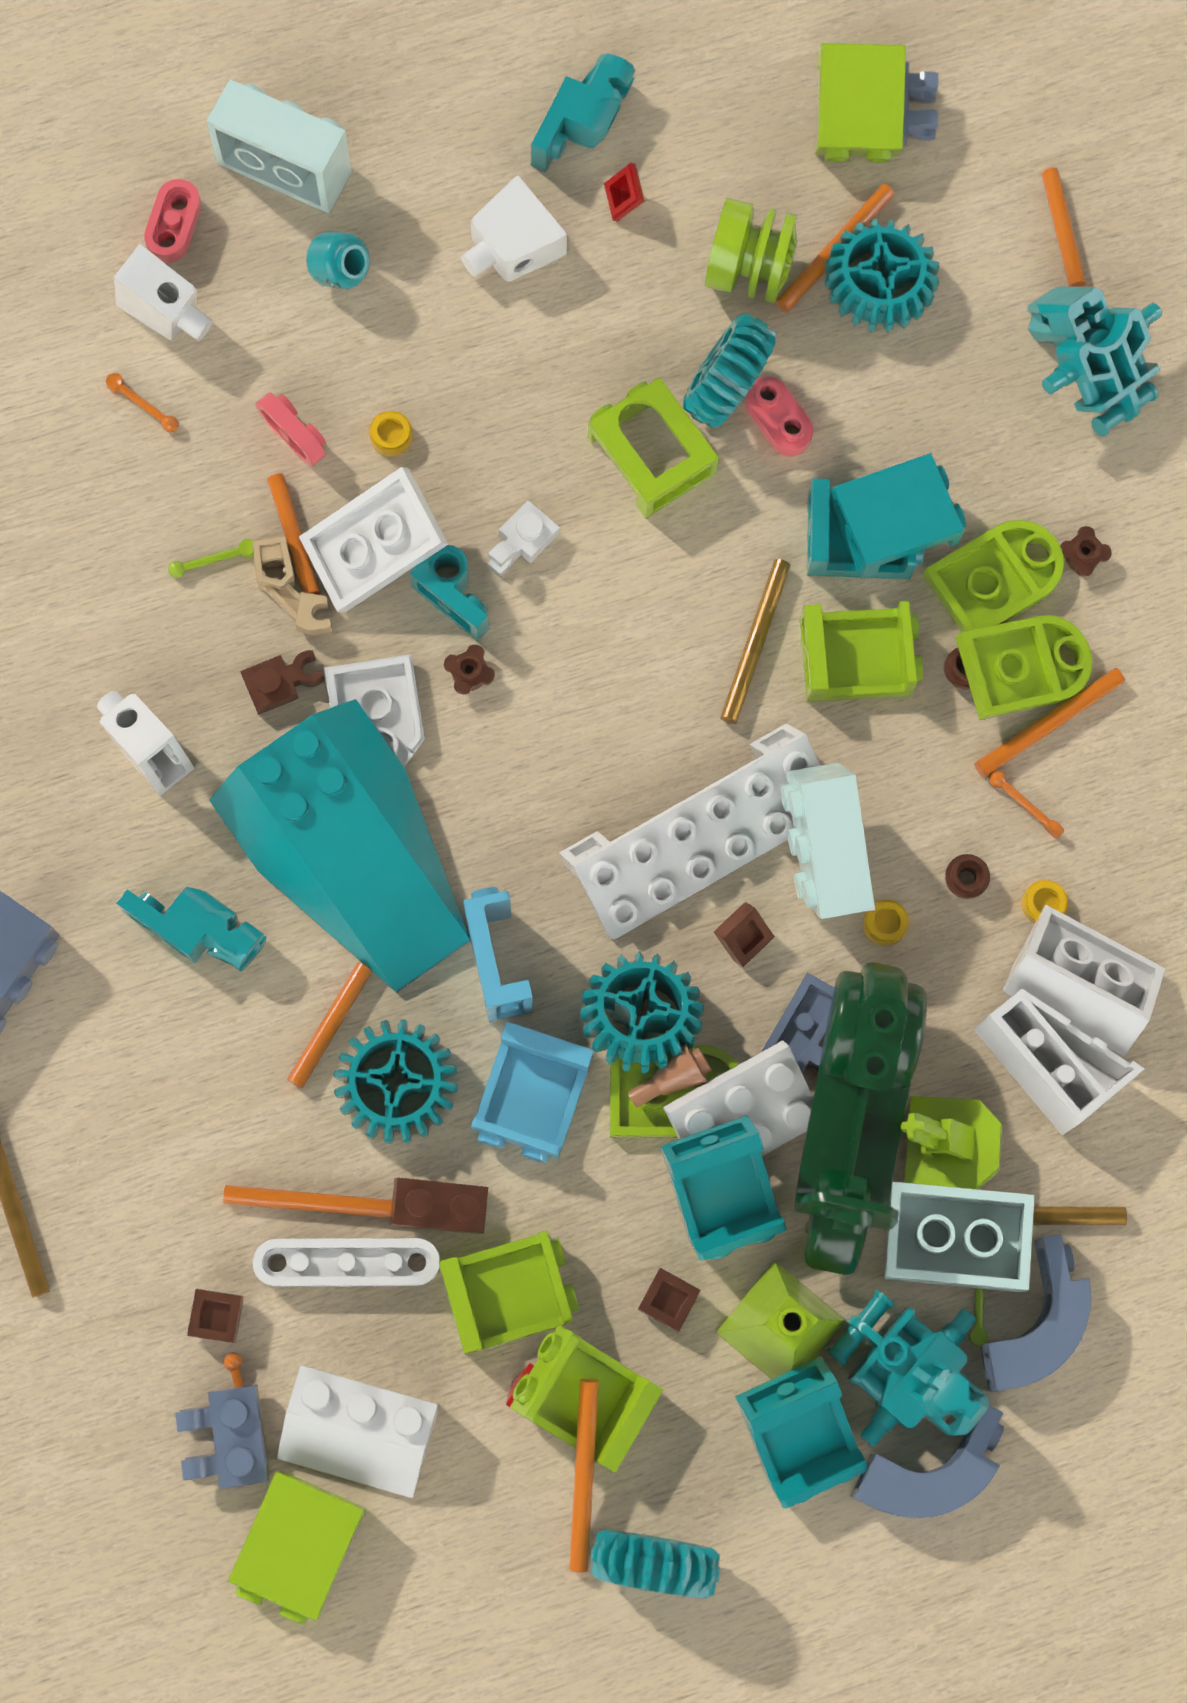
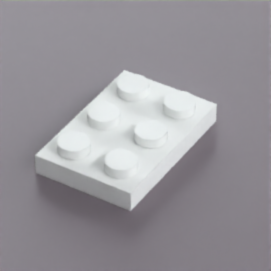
M400 467L299 536L337 612L346 613L448 545L410 469Z
M781 1041L663 1108L678 1139L748 1115L760 1134L764 1147L761 1154L764 1156L807 1131L813 1096L789 1045Z

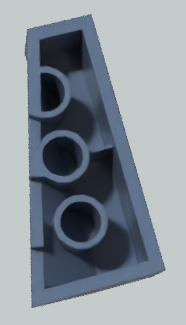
M1 891L0 1034L6 1025L4 1016L13 1003L19 1004L26 997L33 983L30 978L40 964L45 966L52 959L58 948L56 940L60 936L52 926Z

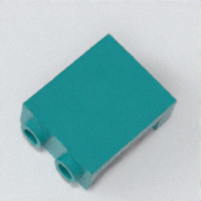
M932 453L834 486L830 497V507L861 579L877 574L882 564L947 542L949 547L959 543L964 533V528H966L965 516L958 503L953 504L947 491L949 489L947 473L942 465H936Z
M812 478L808 492L807 576L860 578L830 507V497L833 489H830V479ZM924 550L882 564L877 574L867 578L910 580L916 565H922Z
M748 1115L660 1146L689 1241L700 1261L724 1258L732 1250L752 1243L761 1244L768 1242L775 1235L787 1230L785 1221L778 1211L761 1154L764 1147L760 1134Z
M822 1357L735 1396L768 1483L784 1509L806 1502L811 1497L838 1484L846 1483L868 1470L867 1462L856 1445L839 1399L843 1395L838 1381Z

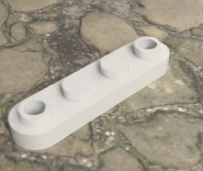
M420 1238L270 1239L257 1248L253 1256V1269L256 1276L263 1283L273 1287L424 1286L435 1279L440 1270V1256L433 1244ZM416 1254L423 1255L426 1259L425 1268L419 1272H414L409 1268V1260ZM275 1255H283L286 1259V1267L280 1272H273L270 1268V1260Z

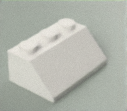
M1045 905L1011 968L1002 992L1013 996L1021 989L1027 991L1070 1019L1071 1022L1069 1024L1092 1039L1095 1037L1108 1044L1106 1048L1124 1057L1150 1021L1166 968Z
M300 1365L285 1415L277 1459L413 1498L440 1405Z

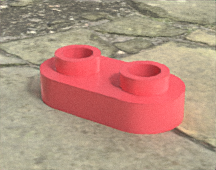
M174 179L166 182L158 191L144 233L147 249L164 263L176 262L188 251L202 208L199 192L191 182L184 179ZM178 203L187 204L182 210L174 209ZM166 240L175 241L170 247L161 246Z
M771 376L757 378L751 390L746 394L745 407L748 414L778 453L785 456L802 454L811 443L813 435L811 420L782 381ZM771 392L775 398L767 401L760 394ZM788 425H794L799 429V432L797 434H789L784 428Z
M268 392L255 403L258 412L266 423L308 466L313 467L326 456L322 448L326 444V440L311 423L304 426L296 417L298 414L296 408L286 396L280 394L276 397Z

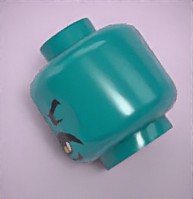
M327 231L318 234L311 241L307 249L306 264L308 272L313 280L322 286L340 289L356 287L365 279L369 270L370 257L368 248L363 240L354 234Z

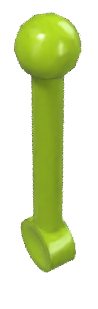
M244 539L240 542L239 547L188 562L173 561L168 567V572L172 577L180 578L185 571L239 555L251 558L254 556L253 540Z
M975 1288L974 1317L977 1321L974 1323V1329L969 1333V1340L974 1346H982V1344H986L988 1341V1334L983 1329L984 1289Z

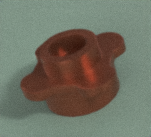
M1089 526L1081 527L1076 537L1071 541H1064L1060 545L1068 566L1083 577L1090 576L1100 562H1107L1112 555L1110 546L1102 544L1096 538L1095 530ZM1083 548L1089 550L1088 555L1082 553Z
M470 645L466 652L457 656L453 654L448 655L444 660V669L452 674L453 681L455 682L454 689L459 694H469L471 691L479 689L483 684H491L495 678L494 669L487 666L484 660L485 651L479 645ZM471 666L474 670L472 673H467L465 668Z

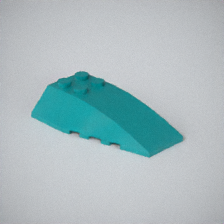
M356 699L312 714L238 765L209 799L257 871L395 992H399L471 941L407 771Z

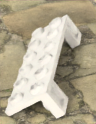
M786 723L749 744L756 758L755 760L610 842L596 831L559 852L565 866L580 880L601 924L612 940L617 939L788 840L787 830L794 828L791 811L785 812L782 803L781 785L787 784L785 772L820 766L805 733Z

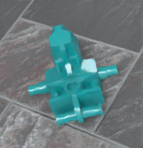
M1060 286L1053 288L1027 305V312H1030L1032 315L1028 326L1032 337L1039 342H1051V344L1057 346L1056 357L1058 367L1055 368L1052 374L1042 380L1043 389L1051 395L1063 386L1066 387L1076 382L1082 398L1074 403L1076 411L1100 413L1109 408L1104 414L1094 417L1091 421L1094 431L1099 436H1106L1113 427L1122 421H1132L1140 414L1141 407L1149 401H1154L1158 398L1157 388L1147 380L1160 371L1157 363H1147L1142 353L1151 340L1148 328L1162 316V310L1156 303H1151L1142 310L1120 307L1109 309L1102 290L1098 288Z
M875 1290L873 1293L874 1297L857 1317L854 1315L850 1317L847 1321L848 1329L832 1348L829 1347L826 1351L838 1363L845 1366L847 1364L846 1360L862 1340L872 1347L847 1379L852 1385L858 1384L876 1399L875 1405L878 1407L871 1417V1422L860 1434V1437L874 1448L887 1432L890 1433L896 1424L901 1428H914L923 1417H926L945 1435H966L990 1406L987 1394H983L974 1386L965 1374L959 1373L967 1363V1355L959 1346L966 1338L965 1334L977 1319L970 1312L962 1308L950 1324L947 1323L939 1332H933L914 1316L916 1312L914 1309L907 1307L881 1336L872 1328L888 1308L894 1306V1303L882 1292ZM950 1414L946 1421H944L943 1418Z

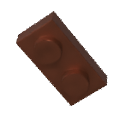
M397 1177L394 1179L390 1225L484 1234L488 1187Z

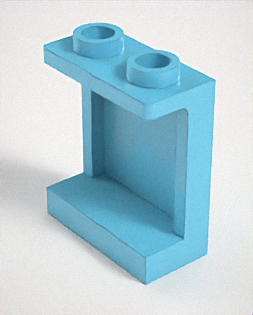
M497 887L474 891L471 893L472 898L463 900L488 1020L492 1022L533 1013V996L529 979L501 985L488 928L489 922L512 917L509 891L499 892Z
M506 1021L492 1071L476 1117L471 1124L472 1131L479 1133L477 1141L499 1149L504 1148L505 1142L523 1148L521 1153L523 1157L547 1164L549 1157L559 1160L594 1050Z

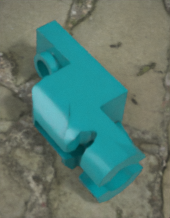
M601 54L582 82L568 76L565 77L531 143V166L546 172L552 159L559 160L562 156L567 140L593 149L605 138L617 113L621 109V99L626 97L635 79L633 78L635 68L630 62L617 55Z
M186 887L164 915L161 912L165 909V906L145 891L138 897L127 889L116 903L123 913L194 964L208 948L209 950L206 954L234 966L239 971H243L255 959L267 939L263 932L246 921L241 923L238 928L233 929L237 925V914L209 893L200 889Z

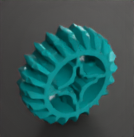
M875 217L871 221L869 229L861 222H858L854 227L853 233L845 230L840 237V243L832 245L830 250L832 257L827 259L825 264V271L828 274L824 282L825 289L832 290L829 296L831 304L841 303L839 308L840 317L850 313L854 315L852 320L854 327L864 320L869 322L868 328L872 332L876 329L877 323H882L888 333L893 329L895 321L902 328H905L909 325L911 317L918 320L923 315L924 307L928 308V306H931L934 299L933 293L937 291L939 285L938 277H936L939 264L937 261L932 260L934 256L933 246L922 247L925 240L923 233L915 237L909 235L911 231L910 224L899 230L895 228V222L892 218L888 221L886 227H881ZM871 253L870 260L859 262L858 267H849L858 257ZM914 283V287L909 292L892 299L894 290L904 288L905 284Z
M746 313L738 316L724 330L722 336L716 341L700 365L699 370L692 378L693 380L684 396L683 409L689 412L692 418L701 424H707L711 428L722 425L723 422L727 421L730 414L734 413L737 406L743 401L756 379L760 376L762 369L773 352L776 343V333L767 327L768 324Z
M639 951L635 954L634 962L629 963L621 954L617 958V969L605 962L601 967L602 976L592 975L589 980L591 990H585L582 994V1003L585 1006L580 1009V1019L582 1022L587 1023L583 1028L584 1036L586 1038H595L592 1042L594 1052L598 1053L607 1050L606 1062H608V1065L621 1058L623 1059L622 1068L625 1072L631 1069L633 1062L640 1063V1070L645 1074L649 1071L650 1062H655L658 1068L663 1069L667 1066V1056L669 1058L679 1056L683 1051L682 1046L685 1043L690 1050L695 1046L696 1039L693 1035L701 1033L702 1022L698 1018L703 1016L704 1005L696 1002L700 998V990L698 986H689L691 983L689 972L676 975L678 965L675 960L664 967L660 965L661 957L658 953L654 955L652 962H644V956ZM640 986V987L637 988L635 991H631V992H623V991H622V990H624V989H626V988H629V987ZM657 989L668 996L677 1010L671 1009L669 1003L661 1001L656 996L655 990ZM648 999L646 1016H641L640 1023L636 1026L637 1010L642 1009L644 1001ZM606 1014L614 1016V1021L624 1024L628 1029V1036L616 1030L609 1022ZM654 1032L663 1033L662 1036L643 1040L648 1034Z
M384 1020L381 1022L383 1035L375 1037L373 1029L367 1026L364 1028V1034L368 1039L365 1045L355 1037L349 1040V1044L357 1052L355 1057L348 1053H340L339 1060L343 1064L350 1066L349 1070H335L334 1077L336 1080L348 1082V1085L336 1088L334 1093L336 1098H351V1100L340 1107L343 1115H350L355 1111L359 1112L351 1122L355 1130L361 1128L368 1121L370 1124L367 1128L366 1136L369 1139L373 1140L380 1128L385 1129L384 1141L386 1144L393 1143L394 1130H401L403 1142L410 1143L411 1134L409 1128L417 1126L419 1134L422 1137H426L429 1135L428 1129L423 1123L426 1119L429 1118L437 1126L443 1123L442 1117L435 1111L436 1108L440 1107L447 1111L452 1110L453 1103L449 1099L442 1097L443 1093H457V1084L444 1081V1078L457 1074V1067L455 1065L441 1066V1063L447 1061L452 1056L449 1048L441 1049L436 1053L433 1051L441 1041L437 1034L430 1036L423 1042L422 1039L426 1030L424 1025L418 1024L411 1036L407 1034V1020L399 1021L398 1033H391L388 1020ZM393 1047L390 1060L384 1067L362 1071L366 1062L375 1053L385 1048ZM407 1048L419 1052L428 1060L434 1071V1079L423 1078V1075L412 1073L407 1069ZM399 1061L403 1079L409 1078L410 1083L399 1085L398 1092H395L393 1103V1096L390 1092L391 1088L389 1084L384 1085L382 1081L393 1078ZM359 1085H367L371 1089L380 1090L385 1094V1116L374 1113L362 1102ZM423 1092L431 1093L426 1103L419 1110L410 1115L399 1117L403 1101L408 1096L423 1094Z
M606 1529L597 1533L590 1558L592 1561L591 1574L597 1580L645 1591L701 1599L714 1595L716 1583H719L721 1570L719 1567L720 1554L711 1547L650 1535Z

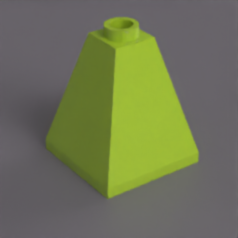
M774 1260L716 1333L765 1375L773 1379L816 1359L842 1327L846 1319ZM786 1314L794 1322V1332L788 1331L783 1325V1318Z

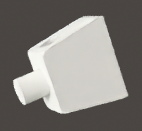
M517 175L471 220V239L475 246L462 254L461 260L468 272L474 277L493 266L505 281H513L566 255L567 233L519 175Z
M141 244L137 246L114 276L116 306L168 340H173L181 329L197 341L202 340L209 331L213 320L197 309V289Z
M111 691L100 699L97 705V709L103 714L99 721L114 744L160 797L195 769L174 735L136 694H130L124 699L118 691Z

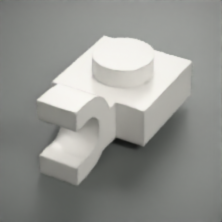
M527 500L499 528L498 536L503 541L498 543L488 553V557L491 560L488 562L487 567L501 577L520 556L531 563L559 535L560 527Z

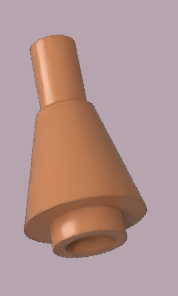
M685 1043L682 1046L683 1051L680 1055L672 1056L668 1060L667 1066L663 1069L659 1068L652 1075L653 1078L628 1091L635 1107L638 1108L660 1094L667 1095L706 1084L708 1080L705 1074L712 1071L700 1048L697 1047L690 1050Z

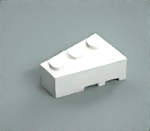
M1021 989L973 1030L1059 1133L1064 1135L1082 1123L1145 1068L1134 1061L1129 1063L1106 1048L1108 1046L1107 1043L1097 1037L1092 1039L1069 1024L1071 1022L1070 1019Z

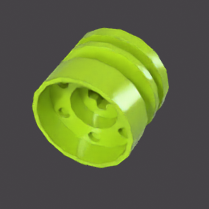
M726 197L710 254L704 286L732 293L740 275L748 277V297L754 299L760 280L768 282L765 302L775 304L778 294L788 281L798 241L796 234L797 215L786 213L782 230H773L776 210L770 208L762 226L753 225L754 205Z

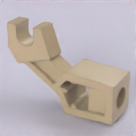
M285 536L252 541L256 581L259 589L267 592L296 622L295 626L298 631L309 636L333 633L330 618L320 621L313 618L317 610L329 609L327 597L301 592L300 595L293 588L296 585V580ZM284 567L285 577L282 580L267 577L264 572L267 569Z

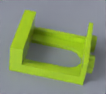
M660 377L649 384L647 382L637 384L626 394L624 400L613 407L611 404L602 406L593 413L588 422L587 439L590 443L597 440L636 493V506L645 519L711 478L717 472L719 457ZM650 406L658 412L690 456L657 478L650 472L619 427Z

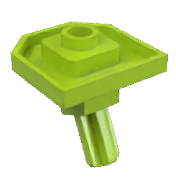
M911 1096L908 1120L901 1124V1130L907 1133L908 1138L904 1183L979 1190L1000 1171L1002 1124L979 1099Z

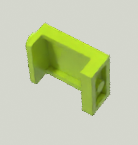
M821 43L817 52L819 92L815 154L825 155L824 160L830 162L849 161L850 155L866 156V161L871 163L890 162L891 156H898L903 149L906 45Z
M909 600L900 601L896 608L822 612L821 604L803 606L799 620L807 702L908 697L912 695L917 682H922L921 655L915 656L913 640H918L919 621L917 614L910 613Z
M547 1230L538 1232L537 1235L467 1256L460 1258L456 1256L439 1261L465 1355L557 1328L558 1325L573 1323L571 1313L579 1310L572 1283L563 1285L558 1267L566 1265L559 1238L550 1240Z
M558 1325L556 1330L549 1333L542 1341L538 1349L539 1359L530 1374L524 1375L517 1383L513 1392L514 1401L510 1409L576 1449L580 1379L591 1378L598 1380L594 1460L616 1473L664 1389L587 1343L577 1334Z
M276 1471L227 1582L238 1586L235 1594L247 1601L261 1605L265 1598L281 1605L279 1614L294 1622L305 1625L308 1618L314 1621L318 1620L356 1529L360 1526L367 1508L284 1471Z

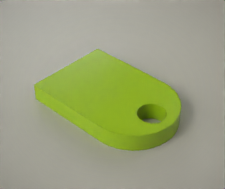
M1011 520L995 526L925 568L922 575L960 631L965 632L1007 623L1045 600L1054 591L1061 579L1064 557L1057 539L1046 528L1031 521ZM1030 544L1043 546L1048 553V559L1044 562L1032 561L1026 554V547Z
M1041 615L965 631L955 637L980 721L1063 702L1080 692L1091 675L1092 654L1085 636L1074 624L1058 616ZM1061 645L1068 646L1074 652L1076 658L1074 666L1067 665L1062 661L1059 654Z
M695 1045L691 1049L699 1047L709 1063L712 1071L705 1074L708 1082L739 1065L732 1056L719 1048L708 1045ZM621 1058L610 1064V1138H678L663 1107L700 1086L667 1095L660 1094L636 1108L629 1097L628 1091L653 1078L652 1075L659 1068L655 1062H650L649 1071L643 1074L640 1070V1063L632 1062V1067L627 1072L622 1068L623 1059Z

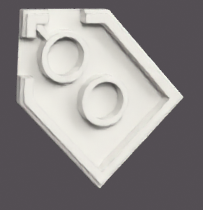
M408 654L324 668L330 708L356 699L403 767H405L425 740L412 655Z

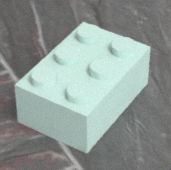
M230 79L206 120L217 164L328 214L331 212L352 173L346 131L337 122L326 117L319 119L312 116L291 101L284 100L281 102L269 97L253 84L246 83L242 85Z
M840 763L785 772L787 784L781 785V797L785 812L791 811L794 828L787 830L790 852L792 856L797 855L799 860L800 872L794 873V883L798 899H804L806 907L811 908L820 919L875 910L856 774Z
M892 1182L890 1206L898 1210L899 1219L894 1228L887 1233L884 1279L1025 1293L1029 1290L1035 1195Z

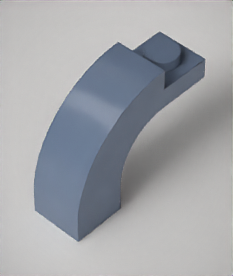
M1062 1234L1043 1237L1034 1241L1044 1289L1043 1308L1036 1323L1026 1333L1017 1338L982 1344L980 1346L989 1392L1026 1386L1049 1376L1069 1359L1083 1337L1090 1314L1089 1278L1075 1281L1070 1280L1069 1272L1074 1271V1258L1070 1245L1063 1244Z
M989 1406L971 1431L963 1435L952 1457L943 1465L930 1471L912 1472L878 1454L870 1453L867 1460L868 1470L860 1474L850 1497L878 1511L907 1518L934 1517L962 1507L980 1494L992 1480L1000 1466L983 1455L986 1449L992 1452L1002 1436L1004 1426L999 1424L1003 1412Z

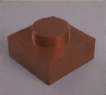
M744 902L714 931V934L732 960L742 967L775 937L757 909L747 902Z
M659 1268L637 1310L679 1332L701 1290L668 1271Z
M195 1289L187 1336L236 1344L244 1296Z

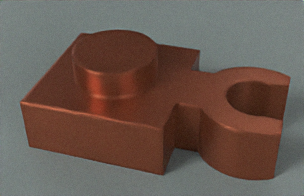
M313 650L299 653L293 663L285 666L282 656L279 655L240 671L258 715L299 699L295 687L299 685L316 687L325 680L322 671H317L313 674L303 672V667L306 664L316 660Z

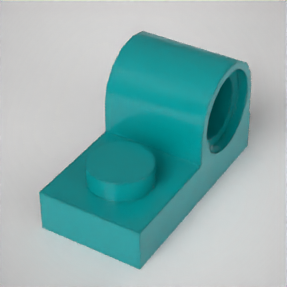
M447 545L418 564L410 572L412 588L477 642L489 630L486 606L473 594L468 593L466 596L462 594L468 586L469 573L467 559L461 549ZM447 565L459 570L451 578H442L437 575L438 569Z

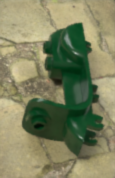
M875 962L867 963L863 966L861 973L843 971L839 973L835 981L801 1157L794 1206L796 1212L809 1214V1220L805 1226V1232L808 1233L804 1255L805 1262L813 1269L842 1275L853 1274L861 1259L868 1227L889 1231L898 1223V1210L888 1205L902 1131L901 1124L904 1120L910 1083L918 1064L924 1038L927 999L925 990L917 984L908 983L903 970L895 966Z

